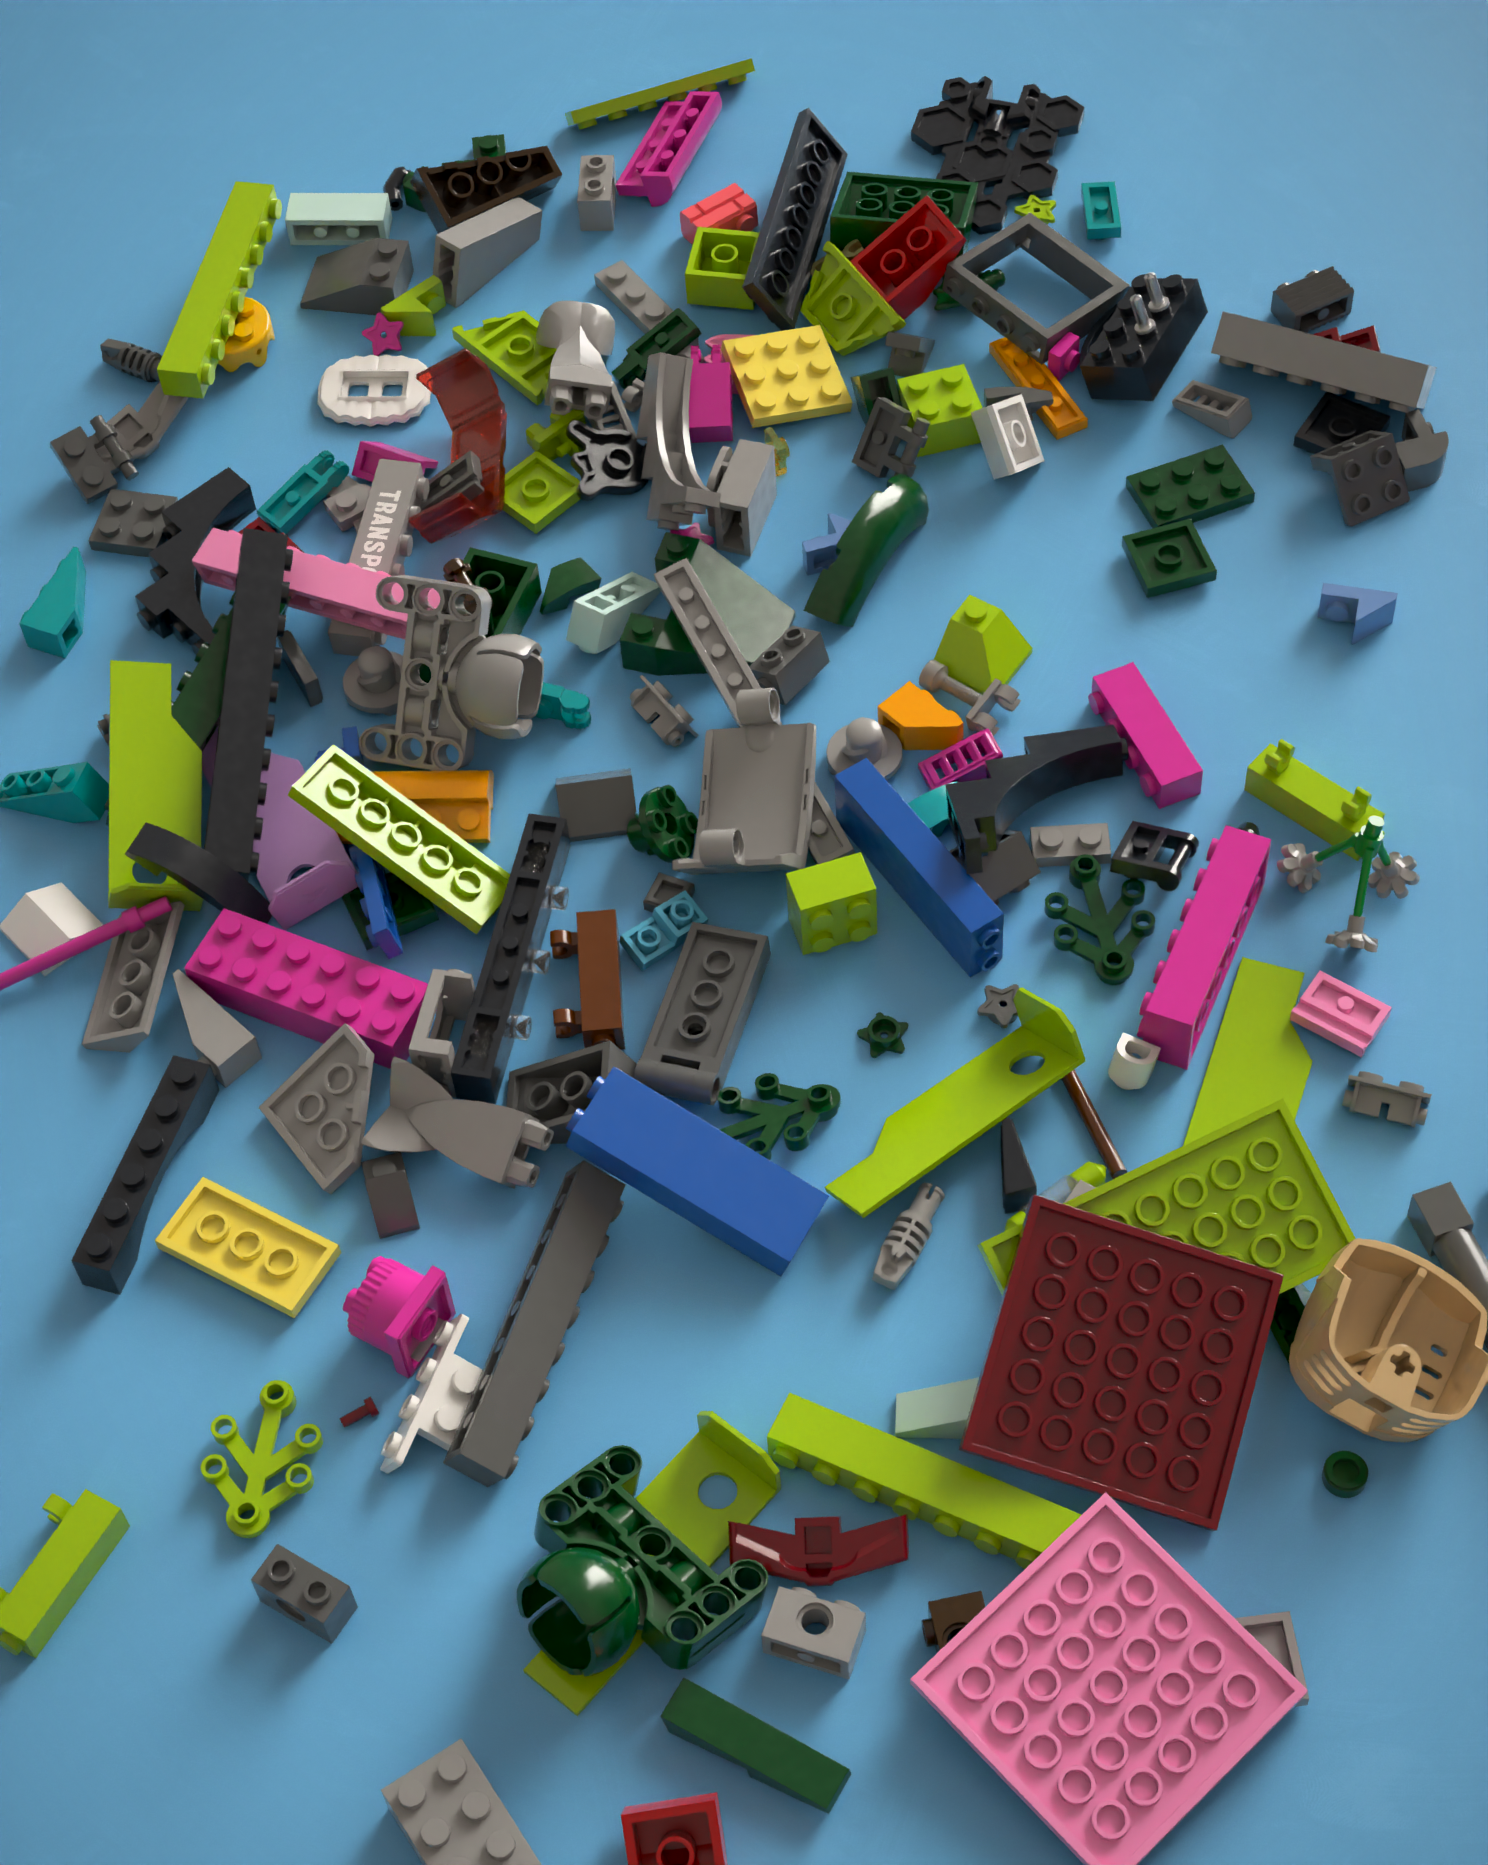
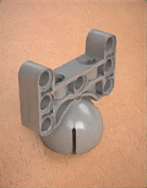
M397 575L382 579L376 588L378 603L389 611L408 613L395 725L380 724L364 730L359 739L361 753L373 761L433 771L458 770L468 766L473 759L476 729L485 735L498 739H519L528 735L533 726L530 718L536 716L543 687L544 660L540 656L542 651L540 644L531 638L517 634H498L486 638L492 602L489 593L482 587L410 575ZM395 583H398L404 591V596L400 603L392 596L391 590ZM431 588L435 589L440 596V603L437 608L432 607L428 602L427 596ZM467 594L472 595L477 603L473 614L466 611L464 607V598ZM422 664L427 665L431 671V679L428 683L424 682L419 676V668ZM377 733L382 734L387 741L384 751L377 748L375 744ZM413 738L417 739L423 747L420 757L415 756L411 751L410 744ZM449 744L456 747L459 752V758L456 763L451 762L446 755V749Z

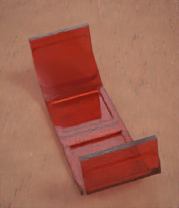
M466 348L416 374V379L436 396L452 430L451 464L470 450L480 458L483 478L480 485L484 487V492L471 501L461 492H458L409 518V523L420 531L421 536L431 544L459 534L502 512L504 507L505 467L503 466V455L506 450L507 424L505 404L501 401L497 385L488 366Z

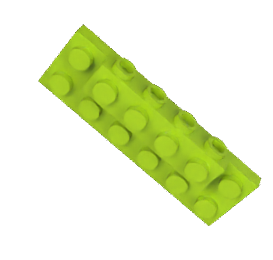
M334 744L291 787L287 796L476 935L501 907L510 877L508 872Z

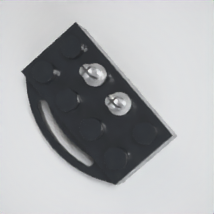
M1154 272L1139 275L1132 280V285L1123 299L1097 321L1083 343L1080 354V368L1091 399L1154 401L1208 313L1198 279L1182 278L1178 274L1170 275L1166 278H1157Z

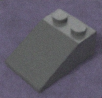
M374 238L318 256L300 303L301 308L376 315L381 312L383 306L408 290L414 272L409 241Z
M607 1041L509 1071L506 1107L527 1113L539 1119V1123L554 1131L550 1144H567L571 1132L566 1130V1126L578 1107L585 1111L592 1101L586 1096L597 1077L601 1076L606 1079L612 1068L616 1067L633 1078L637 1063L611 1041Z

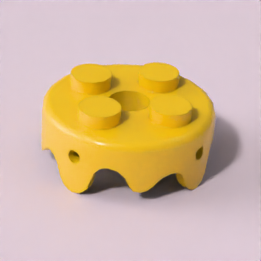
M244 297L243 311L238 312L234 333L227 339L223 360L218 362L228 372H234L239 366L248 362L256 367L263 366L267 359L268 343L270 340L275 339L268 311L261 303L249 297Z

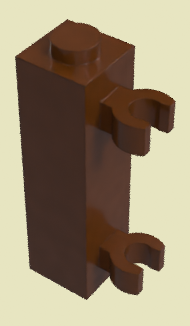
M616 909L576 912L577 932L562 929L550 931L553 959H566L573 954H578L581 1011L567 1008L553 1010L556 1038H570L578 1033H582L585 1048L611 1041L620 1050L625 1049Z

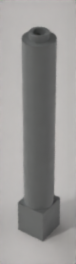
M1450 1181L1413 1194L1407 1217L1429 1257L1436 1255L1443 1270L1461 1282L1486 1309L1487 1331L1484 1344L1488 1349V1260L1472 1233L1474 1222Z

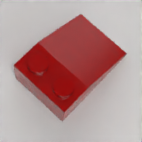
M926 195L850 262L896 313L905 320L926 302L946 272L947 264L954 260L967 240L930 197Z
M717 1792L624 1807L621 1813L628 1865H728Z

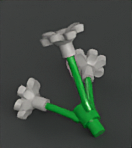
M1370 816L1367 824L1361 827L1360 832H1356L1350 838L1321 852L1313 851L1306 854L1305 845L1301 843L1288 844L1281 848L1285 859L1277 861L1278 870L1283 873L1289 872L1290 874L1287 876L1288 884L1293 888L1298 885L1301 893L1309 891L1312 888V884L1321 879V873L1316 867L1322 865L1323 860L1350 847H1353L1355 853L1362 857L1354 913L1349 915L1347 930L1328 934L1325 943L1334 944L1339 948H1347L1350 944V947L1377 952L1378 939L1368 937L1363 933L1365 917L1362 916L1367 885L1369 884L1370 888H1376L1377 895L1380 898H1387L1391 890H1394L1396 897L1402 899L1409 893L1405 885H1416L1420 880V876L1412 870L1417 866V862L1413 857L1408 855L1402 858L1398 852H1391L1388 855L1383 843L1384 833L1382 828L1384 820L1379 816ZM1371 864H1372L1373 870L1375 871V872H1373L1372 874H1370Z

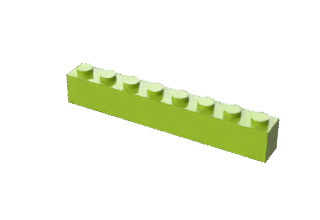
M235 181L157 367L164 395L204 399L208 386L214 383L215 369L219 360L221 361L224 358L227 339L234 333L235 320L238 312L243 311L246 292L253 286L257 265L262 264L265 245L272 239L273 226L276 219L278 220L281 217L282 203L280 199H277L274 185Z
M790 1392L767 1434L768 1455L772 1456L773 1460L781 1466L789 1469L801 1468L812 1473V1476L823 1484L829 1486L841 1485L852 1490V1493L863 1501L869 1503L878 1501L892 1507L893 1511L899 1516L907 1514L909 1520L918 1518L928 1522L945 1536L956 1537L958 1535L974 1542V1545L985 1553L991 1555L1000 1553L1015 1559L1016 1563L1023 1569H1026L1082 1515Z

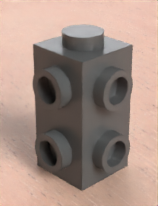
M792 625L749 667L760 687L775 688L780 704L786 705L803 687L817 676L830 660L821 632Z

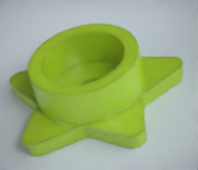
M1030 195L1027 204L1015 207L1014 213L1023 217L1028 213H1032L1048 225V223H1055L1052 210L1056 207V201H1041L1035 195Z

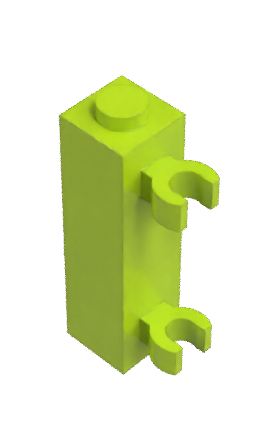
M1283 739L1279 740L1278 747L1270 743L1247 767L1245 791L1333 846L1350 838L1356 832H1360L1361 827L1367 824L1370 816H1379L1384 820L1385 814L1369 804L1372 794L1359 786L1355 789V794H1352L1292 757L1295 747ZM1353 847L1342 851L1356 861L1361 858L1355 853Z
M87 1489L84 1490L73 1506L54 1493L50 1495L42 1509L49 1513L47 1518L59 1526L12 1591L8 1593L0 1587V1646L14 1655H19L23 1651L35 1659L130 1527L120 1507Z

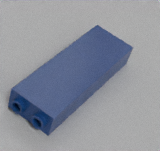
M867 758L834 775L836 819L844 832L970 978L981 971H988L994 968L1003 956L1004 913L976 881L966 873L962 865Z
M613 1067L606 1079L598 1076L586 1096L592 1101L585 1111L578 1107L566 1126V1130L571 1132L566 1147L777 1275L782 1276L829 1195L618 1068Z

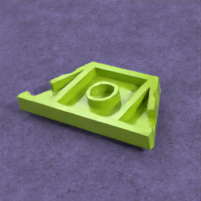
M827 241L823 247V251L827 254L821 270L814 271L810 282V290L805 295L800 311L813 326L820 325L827 342L837 353L845 356L887 336L888 331L895 332L904 328L907 323L833 243Z
M523 310L510 313L501 318L493 317L482 320V327L465 331L462 325L452 328L454 340L537 406L542 403L545 398L550 365L557 349L545 347L537 343L536 333L539 324L537 320Z

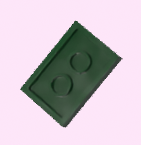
M1223 444L1126 477L1125 487L1152 528L1191 519L1194 523L1253 503L1255 497L1254 490Z

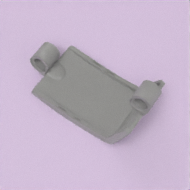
M775 688L738 690L736 709L740 721L738 724L742 725V728L709 729L706 731L699 818L693 859L681 858L672 860V870L699 875L800 870L806 865L814 799L816 725L813 723L780 725V701Z

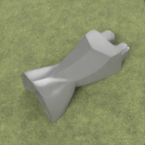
M558 301L546 308L539 320L536 333L537 343L545 347L557 349L550 365L544 405L551 407L553 414L566 415L570 413L571 409L584 410V415L588 419L601 420L603 414L607 413L612 390V375H609L601 355L608 356L612 354L615 320L609 311L602 306L578 301Z
M393 1057L390 1076V1106L366 1133L361 1144L389 1152L410 1153L436 1149L455 1163L485 1178L514 1189L516 1185L533 1188L538 1179L540 1167L525 1162L530 1146L546 1151L550 1146L554 1131L539 1123V1119L509 1107L481 1101L453 1099L436 1080L422 1069L403 1059Z

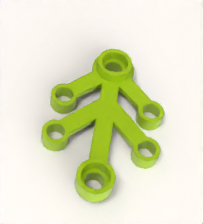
M282 1380L270 1381L260 1392L259 1399L264 1414L254 1454L240 1437L239 1428L232 1416L220 1415L211 1423V1432L215 1441L227 1448L248 1477L245 1492L243 1494L229 1477V1467L221 1455L212 1454L207 1456L201 1463V1472L206 1482L215 1485L229 1504L226 1512L227 1525L233 1534L242 1538H254L261 1535L269 1525L271 1511L296 1494L308 1492L314 1484L311 1469L303 1463H297L287 1470L285 1482L263 1495L266 1481L304 1455L317 1452L323 1445L320 1429L314 1424H304L297 1429L294 1441L273 1454L281 1418L289 1416L296 1407V1396L291 1385ZM276 1392H283L279 1399L272 1400L269 1398ZM226 1425L232 1426V1429L227 1434H218L221 1427ZM306 1435H316V1438L313 1442H302L303 1438ZM212 1466H222L221 1470L218 1473H208L209 1469ZM298 1474L307 1475V1478L302 1483L292 1482ZM248 1510L255 1511L254 1515L249 1519L240 1518Z

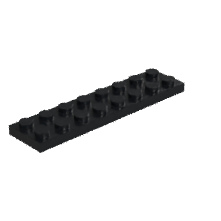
M810 108L798 113L742 286L748 297L755 301L767 315L768 319L780 331L795 329L810 280L812 266L817 257L848 155Z

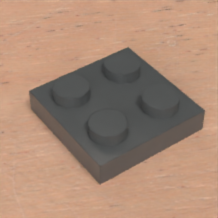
M110 489L88 540L91 550L149 557L148 553L165 543L167 539L163 532L165 523L161 511L177 502L178 498Z

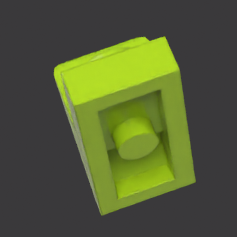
M432 275L381 308V313L389 322L402 321L404 323L400 336H436L433 314L446 306L442 281L435 275Z

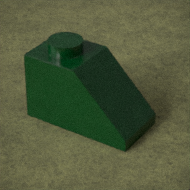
M893 367L850 377L858 411L865 426L877 397H885L902 407Z

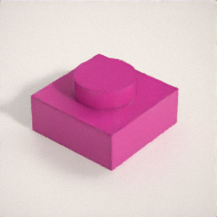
M1071 332L1065 334L1049 351L1048 368L1059 382L1068 372H1073L1080 362V337Z

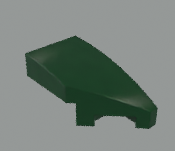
M581 557L551 568L539 612L544 615L567 609L570 597L598 589L602 578Z

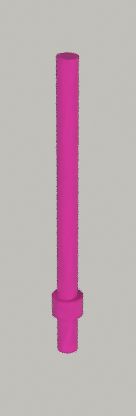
M164 896L140 908L135 905L121 912V917L0 973V991L128 930L130 933L146 927L145 922L173 910L167 896Z

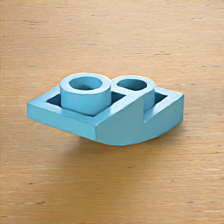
M684 890L654 908L653 915L621 934L619 943L641 971H643L683 944L692 922L707 924L709 919L687 891Z

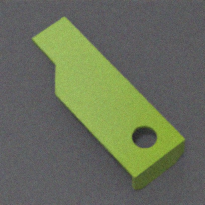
M110 660L108 908L129 909L135 905L140 908L167 896L170 903L181 901L185 905L183 911H200L204 899L168 875L162 884L138 883L132 873L136 862L125 855V852L146 822L175 833L201 847L202 751L171 715V664Z
M1242 957L1183 1146L1282 1098L1293 1119H1296L1313 1062L1290 1020L1291 1011L1296 1005L1305 973Z
M1020 987L1013 1001L1022 1026L886 1118L874 1152L825 1186L826 1192L856 1214L865 1218L1083 1064L1086 1060L1077 1032L1064 1012ZM1040 1056L1045 1059L1042 1067L1033 1073L1018 1075L1011 1072L1012 1066L1024 1057Z
M700 1411L697 1415L699 1432L636 1497V1500L711 1568L729 1548L728 1521L750 1525L781 1490L780 1470L766 1451L713 1411ZM711 1476H726L735 1483L737 1496L729 1506L722 1509H713L701 1502L698 1496L699 1488ZM637 1630L628 1651L620 1660L599 1674L587 1677L571 1675L553 1663L542 1650L523 1671L578 1716L644 1643L641 1639L642 1630Z

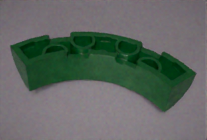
M897 474L888 479L887 489L884 492L876 490L869 497L836 545V555L838 557L829 566L828 570H822L803 611L838 625L854 626L870 590L888 560L912 531L926 524L929 512L928 501L920 484L905 474Z

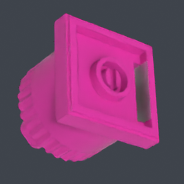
M379 1256L374 1258L369 1264L367 1276L362 1281L361 1286L358 1289L353 1288L347 1294L342 1309L349 1315L347 1327L350 1334L391 1355L396 1372L410 1378L434 1346L433 1339L444 1321L450 1322L455 1316V1307L444 1271L432 1265L427 1274L423 1275L391 1258Z

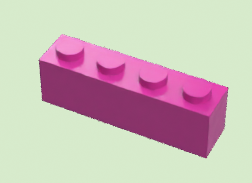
M1134 662L1093 676L1092 693L1088 695L1090 707L1095 715L1100 714L1105 722V726L1114 725L1119 737H1125L1128 746V760H1125V763L1129 769L1136 771L1144 794L1147 797L1151 796L1159 809L1200 794L1203 769Z

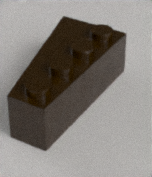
M542 146L508 152L502 156L479 157L468 162L457 163L456 161L444 163L443 166L428 168L427 166L416 168L410 183L439 234L516 197L528 201L556 187L562 177V173L549 148Z

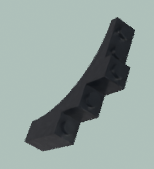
M226 468L161 511L165 523L163 532L168 541L148 553L153 568L150 570V574L155 583L135 596L139 608L137 617L146 630L150 631L153 629L163 639L173 633L181 643L186 641L191 645L196 655L204 642L210 644L216 634L212 633L213 628L202 612L201 593L203 579L193 565L192 559L212 528L228 532L256 510L250 485L231 468Z

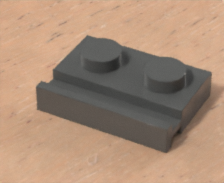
M470 450L429 479L428 497L426 500L422 499L420 505L421 512L423 513L421 522L429 529L484 492V487L480 485L483 481L480 458Z

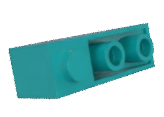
M73 547L66 558L60 561L57 571L49 582L41 588L39 596L30 609L24 612L19 623L28 647L64 659L83 634L86 569L78 547Z
M88 762L10 773L0 784V807L70 823L100 820L106 810L104 806L109 797V783Z

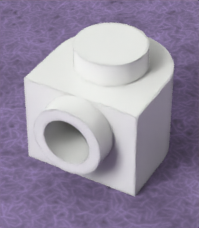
M1123 1032L1108 1068L1109 1077L1122 1089L1133 1090L1144 1087L1153 1072L1161 1048ZM1132 1053L1138 1054L1141 1058L1135 1057Z

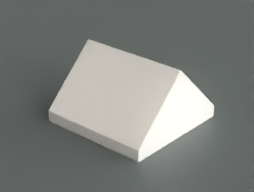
M1022 394L971 412L994 480L1015 474L1045 461Z

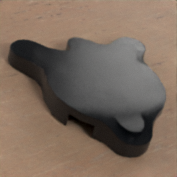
M571 421L566 429V436L583 450V452L574 453L570 461L571 466L581 477V481L576 489L578 497L584 501H591L600 494L631 495L640 491L649 481L641 479L646 443L642 446L631 438L633 433L626 430H596L581 421Z

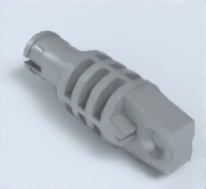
M922 1183L920 1185L919 1191L909 1210H905L898 1215L880 1248L881 1252L872 1280L889 1289L895 1290L915 1265L932 1233L931 1220L940 1203L945 1198V1194L936 1186L929 1198L930 1194L928 1192L932 1187L931 1183Z

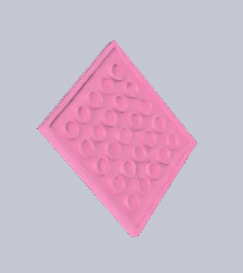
M1106 1492L910 1679V1684L1084 1865H1138L1308 1692L1279 1661Z

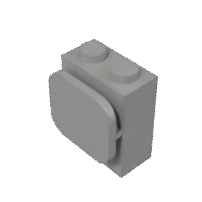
M740 439L734 453H732L731 447L722 446L710 472L707 488L710 491L721 493L719 508L707 509L709 526L715 527L717 550L751 557L777 496L775 453L773 445Z

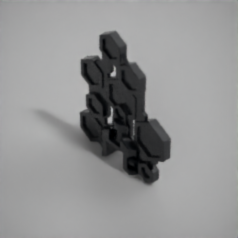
M986 76L982 77L978 83H969L962 77L946 80L942 88V99L944 101H940L938 106L919 109L911 130V140L932 155L942 153V156L945 157L936 179L978 183L971 229L979 235L1002 230L1007 216L1006 204L1008 199L1022 196L1028 200L1030 195H1035L1037 198L1052 196L1058 180V170L1049 164V160L1054 154L1057 138L1077 134L1084 118V106L1067 95L1051 98L1045 93H1041L1036 84L1024 85L1018 103L993 100V80ZM997 110H1001L999 116L997 114ZM976 122L979 124L974 140L967 142L972 126ZM1028 128L1025 129V132L1019 133L1014 150H1010L1007 144L1012 131ZM994 186L992 194H984L986 187Z

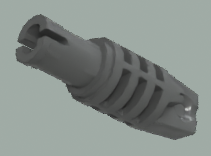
M109 338L100 345L104 362L123 373L143 379L144 381H160L157 367L162 356L159 353L136 346L133 343Z

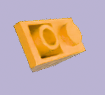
M910 681L877 706L878 724L891 729L899 738L904 750H944L963 740L964 722L959 715L952 710L944 708L935 701L928 691L919 689Z

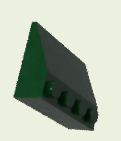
M847 172L830 216V242L840 251H843L849 242L858 239L865 249L928 195L967 240L954 258L955 260L966 253L968 249L978 183Z

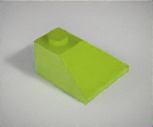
M969 595L950 618L934 660L947 666L948 677L983 695L995 678L1001 681L1002 684L1008 685L1032 654V647L1002 609Z

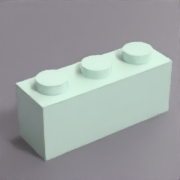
M290 193L285 223L290 245H355L374 238L389 239L392 212L388 193Z

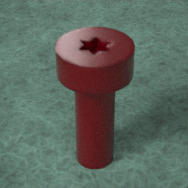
M371 1396L364 1399L365 1405L340 1418L344 1428L369 1414L372 1417L380 1414Z

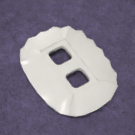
M387 354L383 356L368 355L365 357L355 355L349 359H340L325 370L318 387L317 404L321 408L323 415L332 418L337 424L348 422L354 426L364 424L372 427L376 424L388 426L394 421L406 423L410 417L420 416L423 408L430 404V396L433 391V377L427 366L418 359ZM353 385L369 386L367 396H348L349 389ZM387 385L403 386L402 395L382 396L383 388Z

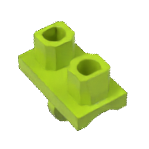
M572 409L566 415L553 414L551 412V425L545 428L539 423H534L526 429L527 443L534 451L537 450L551 461L557 457L562 458L566 454L572 457L574 453L583 452L580 447L568 439L566 429L573 420L586 424L584 410Z

